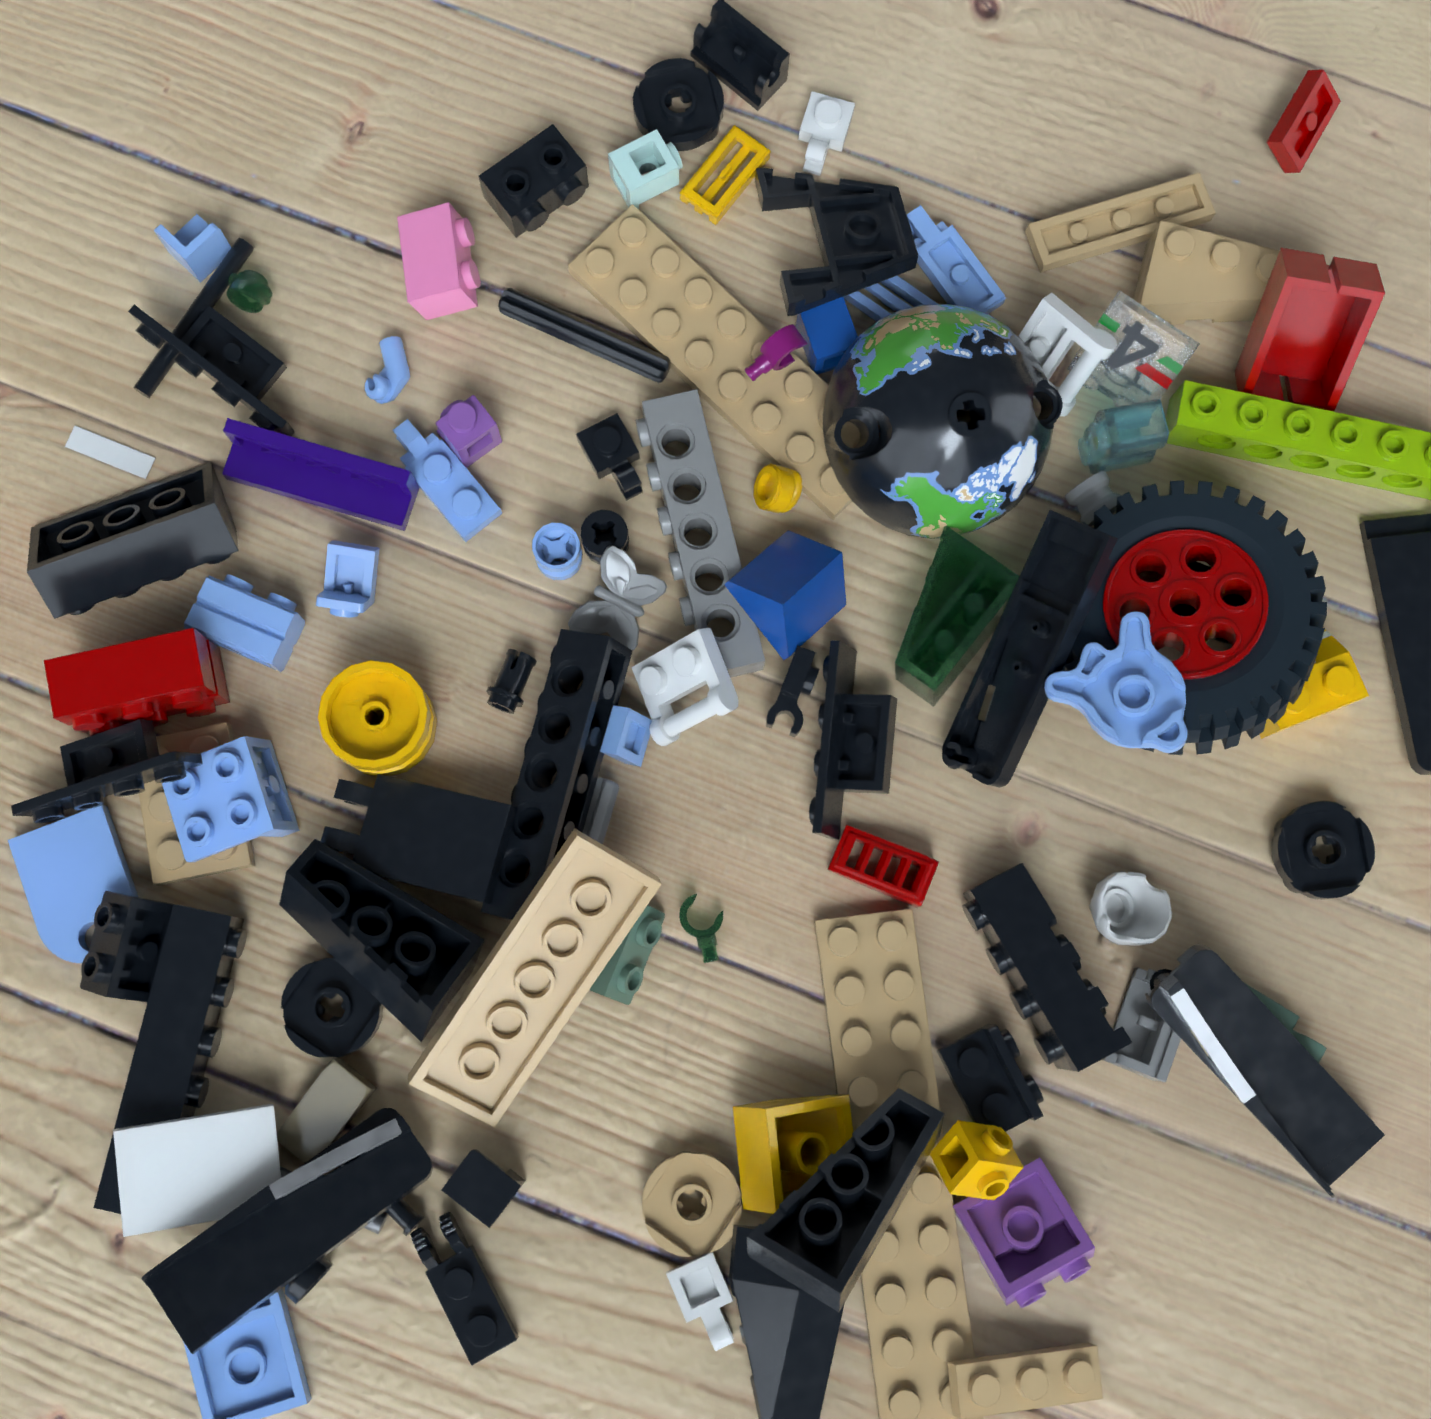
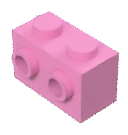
M449 202L398 216L407 302L426 320L478 307L476 288L480 287L481 281L477 266L471 257L470 246L475 244V236L468 218H462Z

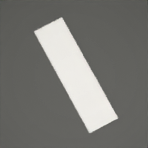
M74 426L65 445L66 448L146 479L155 461V457L77 426Z

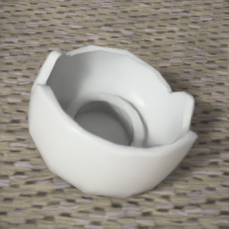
M1121 871L1109 874L1097 883L1089 905L1097 930L1106 939L1117 945L1139 946L1153 943L1167 932L1172 919L1170 897L1167 891L1155 888L1146 880L1145 874L1138 872L1126 873Z

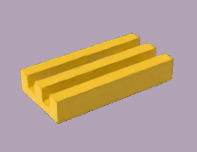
M734 125L681 190L680 200L685 204L691 203L694 205L696 212L701 215L705 213L709 216V221L717 225L755 178L756 168H762L770 159L771 150ZM737 142L743 145L722 170L704 195H699L697 193ZM754 152L755 156L751 159V161L747 164V166L743 169L739 176L734 180V182L730 185V187L726 190V192L722 195L718 202L715 205H713V200L717 197V195L721 192V190L725 187V185L729 182L733 175L738 171V169L742 166V164L746 161L750 154Z

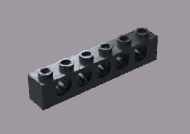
M566 629L560 630L557 644L551 653V666L545 687L538 698V711L531 736L525 744V757L518 782L511 793V805L517 808L493 899L491 904L483 903L481 912L512 921L574 828L583 833L604 753L600 752L613 705L618 706L633 652L610 636ZM583 680L581 687L577 690L580 682ZM570 726L567 735L564 737L567 728ZM557 772L556 778L554 782L551 784L552 778L554 774ZM544 819L543 825L538 831L539 824ZM530 866V872L527 878L525 879L526 871Z

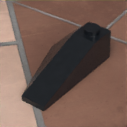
M733 1225L729 1281L732 1295L737 1299L742 1323L739 1328L742 1342L747 1347L752 1370L750 1380L758 1418L820 1419L844 1305L840 1312H837L748 1257L747 1236L757 1226Z

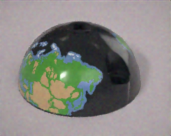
M951 304L919 305L899 310L878 320L862 332L844 352L833 371L826 392L823 411L824 443L830 465L839 484L852 502L867 516L891 530L908 536L928 539L952 538L974 532L1000 519L1016 507L1031 490L1046 461L1054 423L1061 415L1063 402L1058 390L1048 383L1038 360L1027 344L1011 328L996 318L973 308ZM1033 396L1039 400L1041 405V412L1038 418L1033 408ZM957 411H969L971 416L970 422H958L956 417ZM846 422L855 424L860 433V440L854 448L846 446L841 438V429Z

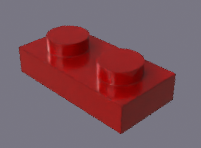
M1324 69L1307 71L1267 140L1268 146L1284 173L1301 172L1341 102Z

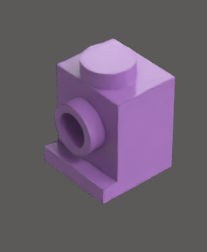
M474 395L465 401L457 400L443 410L440 419L435 422L438 428L436 430L437 434L466 468L502 443L497 423Z

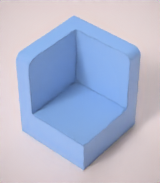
M198 214L174 236L161 224L154 229V232L167 251L200 283L220 265L231 249L221 229L214 223L207 224Z

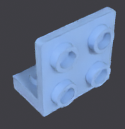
M248 736L240 737L201 753L203 764L185 770V778L162 783L182 852L187 862H197L260 836L284 837L300 831L271 740Z

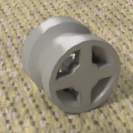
M1105 471L1089 477L1065 495L1069 505L1076 506L1080 511L1081 523L1085 522L1090 527L1094 525V512L1103 505H1106L1113 514L1116 511L1117 497L1121 496L1120 494L1113 493L1109 487L1110 478Z

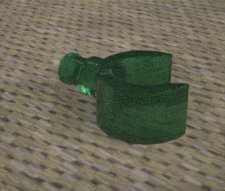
M697 894L688 897L680 908L679 919L681 926L687 934L697 939L698 948L702 951L703 963L718 961L719 956L716 950L718 943L715 933L720 929L724 913L721 911L716 917L714 924L706 930L693 928L688 923L687 912L697 897Z

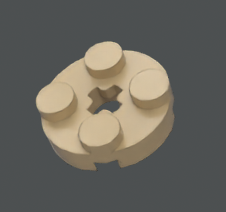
M682 1151L675 1156L663 1160L651 1172L642 1193V1214L650 1236L663 1249L681 1257L703 1255L719 1250L732 1238L733 1225H739L741 1220V1192L734 1174L721 1160L703 1152ZM695 1190H698L703 1194L701 1203L706 1207L705 1211L701 1215L692 1212L687 1218L680 1213L683 1204L678 1198L683 1192L691 1195Z

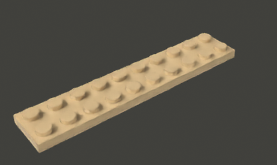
M904 909L815 920L814 926L836 1095L849 1094L853 1132L898 1088L941 1111L913 910ZM942 1124V1129H941L940 1137H939L938 1141L936 1142L935 1146H936V1145L940 1142V1140L944 1137L943 1124ZM930 1155L860 1275L879 1419H958L952 1414L948 1361L975 1358L955 1210L953 1208V1196L945 1186ZM976 1417V1418H969V1419H984V1418H983V1417Z

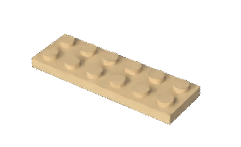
M574 828L408 1073L409 1085L495 1127L662 885L659 877Z

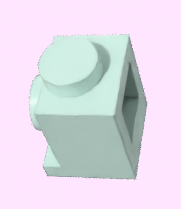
M657 129L608 153L610 176L628 208L633 204L639 209V204L679 185V169L683 168L680 155L672 142L665 144Z

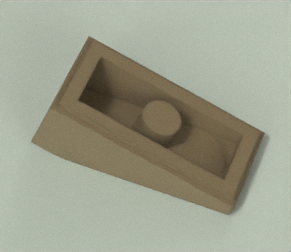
M340 1057L333 1058L277 1132V1141L303 1163H306L336 1141L377 1087Z

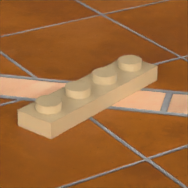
M1199 172L1030 223L1026 228L1025 234L1039 271L1042 273L1147 241L1160 220L1193 227L1210 222L1216 212Z

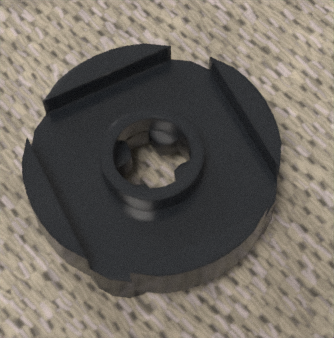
M673 58L658 62L645 72V78L640 82L639 86H636L633 93V111L636 125L643 135L657 129L665 144L672 142L677 151H688L698 148L706 142L712 141L719 132V125L724 112L722 87L712 72L708 70L707 74L704 70L695 67L694 61ZM680 97L682 103L691 104L682 113H675V111L667 108L672 106V98Z
M1317 801L1293 809L1286 817L1281 818L1274 828L1271 851L1275 868L1287 889L1294 893H1301L1309 898L1320 900L1343 897L1354 892L1360 886L1358 884L1363 881L1365 874L1370 872L1375 859L1373 837L1360 817L1355 818L1349 811L1343 809L1346 807L1331 801ZM1317 837H1322L1324 845L1333 846L1334 854L1326 856L1327 864L1321 863L1319 858L1315 857L1312 853V847L1316 845Z
M324 958L301 967L290 978L282 995L281 1009H283V1018L286 1024L284 1028L287 1036L300 1050L315 1057H344L362 1049L375 1036L383 1018L384 1006L335 958ZM339 994L343 998L341 1006L345 1012L341 1018L333 1016L327 1021L322 1017L326 1009L320 1003L325 996L333 999Z

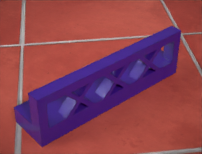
M227 418L223 432L233 443L222 475L227 480L402 531L406 530L419 491V486L411 471Z

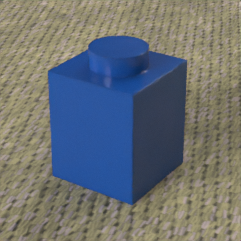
M844 297L797 314L795 327L808 343L803 346L810 369L817 375L834 370L844 352L858 337Z

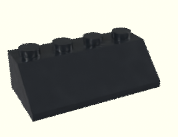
M209 462L31 527L27 573L54 619L67 614L79 615L85 613L99 602L113 597L125 598L131 596L145 585L159 580L171 581L177 579L191 568L205 563H220L229 558L232 553L239 551L236 527L212 463Z

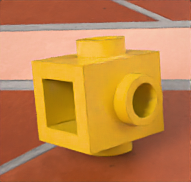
M957 1120L930 1153L945 1186L952 1195L995 1200L1007 1191L1009 1183L1024 1168L1013 1149V1142L1010 1136L1002 1127Z

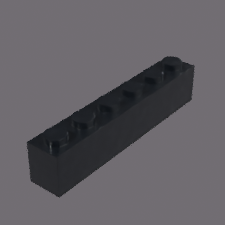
M173 904L114 1129L192 1117L195 1114L196 1107H202L209 1088V1079L204 1077L208 1059L216 1055L221 1042L222 1029L217 1027L221 1008H226L229 1005L234 990V979L229 978L234 958H240L246 943L247 931L242 929L243 918ZM112 1135L93 1208L121 1214L114 1135Z

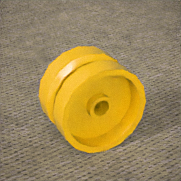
M370 660L347 667L332 678L320 700L318 721L322 738L337 757L366 775L377 776L381 774L393 776L407 772L425 758L434 743L437 718L433 702L410 673L393 663ZM384 712L383 721L378 725H372L374 717L382 718Z

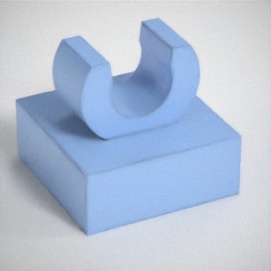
M613 705L600 752L624 764L641 767L650 737L649 729L652 720L630 708Z

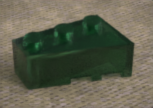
M944 526L939 546L932 565L929 567L923 590L913 611L895 661L896 680L933 707L995 631L1019 578V575L948 526Z

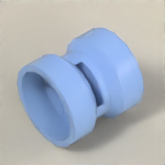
M549 523L542 526L536 532L532 540V551L539 570L546 577L553 580H565L575 575L581 567L583 555L577 533L570 526L563 523Z

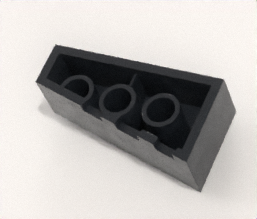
M317 839L311 842L286 871L279 905L422 1042L473 972L484 939Z
M1023 863L963 893L967 900V903L962 905L963 911L975 931L982 929L991 947L986 949L987 956L999 975L1006 973L1015 990L1010 993L1012 1003L1023 1020L1030 1017L1039 1034L1034 1038V1043L1048 1065L1054 1062L1058 1069L1079 1072L1132 1043L1123 1026L1113 1031L1105 1018V1007L1109 1003L1099 987H1094L1086 978L1082 980L1077 971L1081 969V958L1072 943L1063 934L1055 936L1051 927L1057 924L1056 917Z
M898 1088L852 1133V1137L835 1154L831 1153L818 1166V1171L797 1191L794 1190L779 1204V1209L763 1225L760 1223L747 1236L748 1257L837 1312H840L938 1141L945 1113Z

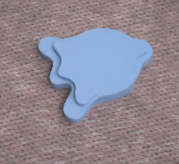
M1130 612L1122 618L1119 644L1114 650H1107L1097 642H1090L1084 646L1079 664L1075 669L1054 672L1045 681V694L1050 700L1068 704L1079 710L1097 734L1116 746L1154 748L1164 753H1173L1180 750L1186 743L1188 730L1183 720L1186 706L1185 682L1182 674L1171 660L1155 649L1151 641L1149 619L1142 612Z

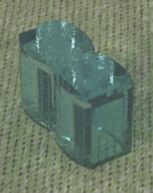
M1153 399L1103 409L1097 412L1094 422L1089 424L1083 438H1080L1078 441L1081 462L1084 466L1089 465L1091 474L1148 464L1154 459L1156 450L1163 448L1169 437V429L1161 400Z

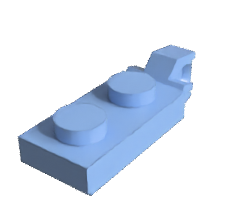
M921 205L906 214L918 252L917 264L947 304L973 308L985 314H989L1003 305L1006 299L1004 293L953 225L948 227L943 221L935 225Z
M408 419L393 429L397 440L407 450V453L400 457V460L406 466L405 469L412 472L419 488L465 542L502 514L499 506L442 439L439 440L433 432L424 439Z

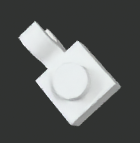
M811 92L798 140L809 143L805 154L804 172L820 176L828 149L842 152L854 113L855 103Z
M714 1252L704 1254L666 1272L686 1323L701 1316L715 1351L734 1343V1337L720 1308L733 1302V1297Z

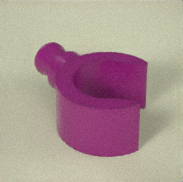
M795 325L785 326L763 343L760 348L761 354L754 359V363L744 370L749 378L755 381L763 373L767 374L772 369L775 371L781 370L793 363L795 360L790 353L808 343Z

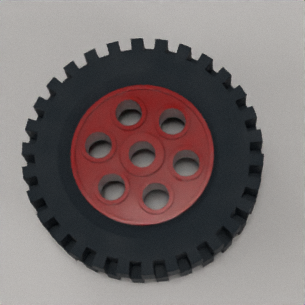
M1184 480L1170 481L1169 495L1159 496L1157 485L1152 484L1142 487L1141 502L1135 504L1130 492H1127L1117 497L1116 514L1113 515L1106 505H1103L1094 512V529L1118 539L1109 557L1112 563L1062 671H1070L1077 667L1084 646L1090 642H1097L1107 650H1114L1119 644L1122 618L1130 612L1138 611L1144 613L1149 619L1150 636L1155 649L1158 651L1164 647H1171L1178 650L1182 655L1177 660L1171 662L1182 674L1186 685V706L1183 718L1188 730L1186 743H1195L1198 755L1211 753L1213 741L1221 739L1224 749H1228L1239 744L1241 733L1244 731L1248 733L1251 739L1264 731L1268 718L1275 724L1285 714L1288 702L1295 703L1302 692L1305 681L1309 679L1325 630L1323 625L1327 616V602H1322L1326 590L1324 577H1315L1319 562L1313 551L1302 555L1306 539L1298 528L1287 536L1284 535L1288 521L1286 516L1276 510L1268 520L1263 517L1265 501L1253 495L1246 507L1238 504L1240 489L1226 486L1222 498L1211 496L1213 482L1199 481L1197 494H1184ZM1194 561H1203L1212 568L1206 572H1195L1187 565ZM1144 571H1155L1162 578L1155 582H1146L1141 580L1138 575ZM1229 594H1237L1242 596L1247 603L1235 607L1226 604L1222 598ZM1178 604H1188L1193 606L1197 612L1191 616H1180L1174 613L1172 608ZM1212 638H1223L1232 647L1226 651H1215L1206 642ZM1182 747L1180 750L1176 751V752L1168 753V754H1171V755H1182V754H1183V747ZM1140 748L1152 752L1155 750L1154 748Z

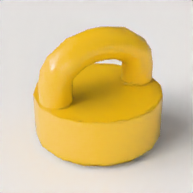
M771 463L766 465L758 473L755 480L753 496L759 509L775 513L788 512L796 505L800 498L802 477L796 470Z

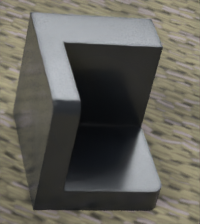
M473 1149L441 1190L490 1228L526 1180L512 1169L505 1172L479 1150Z

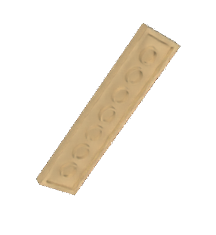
M632 204L568 265L569 274L648 348L669 357L671 362L670 368L693 390L697 389L698 394L772 464L798 471L802 477V492L834 520L852 500L839 484L826 453L823 435V411L829 385L793 352L790 353L795 360L793 363L781 370L775 371L772 369L767 374L763 373L755 381H752L744 369L755 362L754 359L761 354V346L773 333ZM846 422L841 429V438L844 444L850 448H854L858 444L860 433L855 424Z

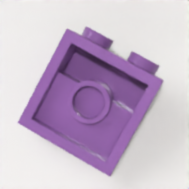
M1040 1157L1023 1166L1024 1168L1009 1183L1007 1191L995 1200L968 1197L953 1205L956 1216L978 1252L981 1263L1006 1306L1017 1301L1020 1308L1036 1302L1047 1293L1043 1285L1060 1275L1065 1283L1080 1277L1091 1269L1087 1260L1092 1258L1095 1253V1246Z

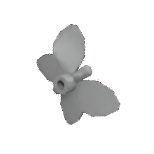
M611 545L606 547L600 559L601 578L610 590L600 585L594 589V595L604 600L588 601L573 612L568 626L572 631L598 635L608 632L613 639L629 649L635 650L638 646L639 626L635 616H643L644 610L641 606L656 601L666 592L667 585L665 581L651 574L637 573L635 562L625 551Z

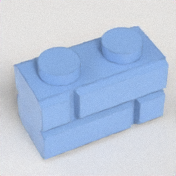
M230 574L226 575L224 581L210 575L206 577L198 593L197 601L193 604L184 622V628H195L206 637V640L209 639L215 645L282 672L293 652V646L297 643L305 626V620L295 612L297 604L270 592L267 599L252 594L253 585Z

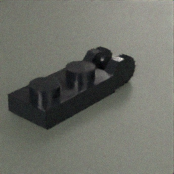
M447 1212L439 1217L440 1228L456 1254L441 1262L431 1237L423 1228L420 1227L414 1230L410 1235L422 1263L428 1269L425 1273L472 1366L515 1342L519 1336L473 1244L469 1246L453 1214Z

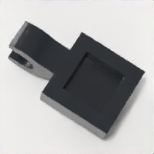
M618 413L576 434L577 441L598 479L612 474L626 501L643 493L640 487L642 484L641 480L630 464L640 459L639 451Z
M797 646L778 699L768 711L766 727L772 728L778 715L788 714L793 719L790 736L796 737L799 734L803 725V714L798 707L797 701L800 693L808 696L811 694L820 670L811 666L816 652Z

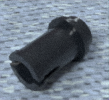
M508 649L506 659L494 687L490 686L486 691L490 695L487 703L495 709L509 714H514L516 707H522L524 701L521 699V695L531 671L537 663L535 658L524 652H520V655L517 656L518 651L515 649Z

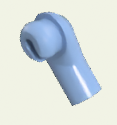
M398 336L387 337L379 342L385 367L379 374H374L373 379L367 378L365 382L366 395L380 404L394 401L410 379V370L402 338Z

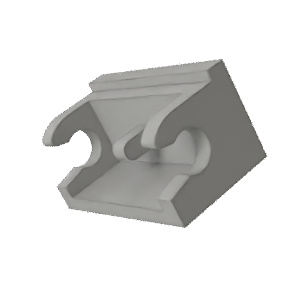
M1134 968L1113 1027V1031L1123 1026L1132 1043L1102 1060L1150 1080L1166 1082L1181 1038L1146 1001L1145 994L1147 993L1150 996L1153 989H1150V979L1156 971Z

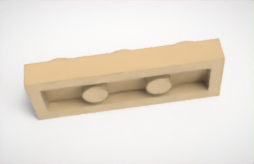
M1089 1342L948 1361L952 1414L958 1419H969L1103 1399L1098 1346Z

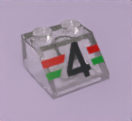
M1119 290L1094 327L1110 333L1115 338L1117 346L1108 359H1101L1083 386L1090 390L1100 391L1112 399L1115 407L1122 413L1129 416H1137L1144 421L1200 343ZM1082 347L1076 353L1067 370H1072L1085 351Z

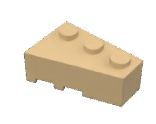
M1160 220L1145 247L1127 324L1132 327L1136 320L1141 324L1169 321V325L1184 324L1186 320L1212 319V323L1253 321L1279 250Z

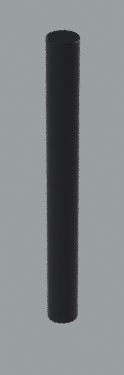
M242 238L236 240L172 331V334L181 340L208 305L212 308L216 305L253 252L254 248ZM163 344L133 388L150 399L175 363L173 359L177 356V353L166 344Z

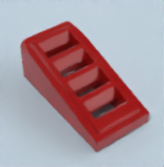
M846 825L827 870L918 908L921 907L939 861ZM857 841L864 844L853 869L845 865L854 843ZM873 849L881 851L882 854L873 876L864 873ZM893 856L900 859V863L892 882L889 883L884 881L883 878ZM910 865H914L919 869L909 891L901 887Z

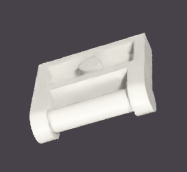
M1052 292L1041 300L1019 334V337L1027 344L1038 360L1048 383L1058 390L1063 402L1060 415L1062 417L1067 416L1075 406V396L1101 359H1108L1117 346L1115 338L1110 333L1094 328ZM1076 342L1085 351L1060 387H1056L1049 379L1071 346Z
M711 628L698 629L631 667L652 720L649 729L653 740L660 746H667L678 740L681 732L713 715L724 716L738 707L737 693ZM708 684L709 692L706 698L674 715L671 703Z

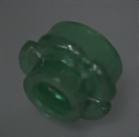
M244 270L238 274L232 273L228 278L230 287L227 290V297L239 309L249 313H259L264 304L268 305L270 303L273 293L268 286L267 279L260 273L253 270Z

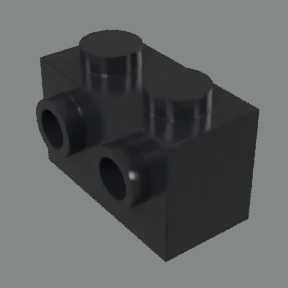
M554 124L478 176L484 198L516 238L525 231L531 232L541 227L547 221L549 214L562 205L569 206L578 201L585 193L586 188L589 187L586 164Z

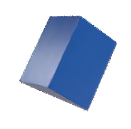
M789 530L783 533L724 584L783 660L789 658L796 651L797 646H802L846 606L842 552Z

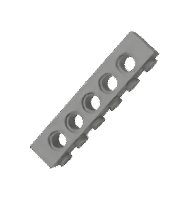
M698 390L642 401L643 418L635 420L641 447L650 446L654 462L646 464L652 492L661 490L665 505L664 507L657 508L663 536L672 534L676 550L668 553L674 581L683 579L687 595L686 597L679 598L685 626L694 624L696 631L707 628L708 623L715 618L729 620L734 627L732 633L726 637L714 636L730 678L761 671L764 669L765 658L757 626L724 585L742 569ZM681 441L689 449L680 456H672L665 452L664 447L669 442ZM688 484L696 487L700 494L693 500L684 501L679 499L674 492L679 486ZM699 528L707 531L711 539L702 546H695L690 544L685 539V536L690 530ZM704 573H713L722 580V585L715 591H704L698 587L696 580Z

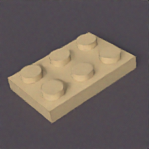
M225 722L156 736L159 755L172 751L201 754L233 741L234 735L232 725ZM154 780L144 784L145 791L139 793L153 885L161 886L255 866L251 840L197 862H187L182 852L162 783H156Z

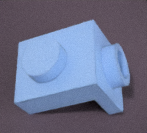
M336 540L329 542L327 545L324 590L317 595L316 606L330 608V614L338 617L351 618L357 617L359 613H364L375 601L380 548Z

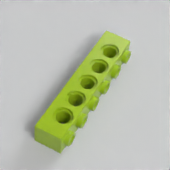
M1184 380L1169 399L1162 443L1431 500V432Z

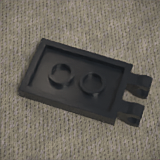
M381 774L377 775L374 788L343 779L338 780L333 798L344 800L348 804L368 808L360 835L325 826L320 842L336 851L354 855L352 861L377 876L491 904L516 816V807Z

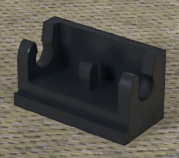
M718 0L712 6L709 25L706 28L700 23L697 25L694 31L693 49L690 51V56L758 111L787 81L790 53L724 0Z

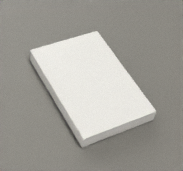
M273 1104L113 1129L123 1237L220 1220L266 1186L281 1178Z

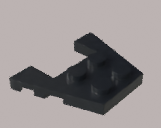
M756 168L755 184L762 212L809 207L824 267L781 271L780 287L787 316H795L916 268L918 252L897 186L841 178L839 185L814 182L812 174L796 172L795 179L773 176V169Z

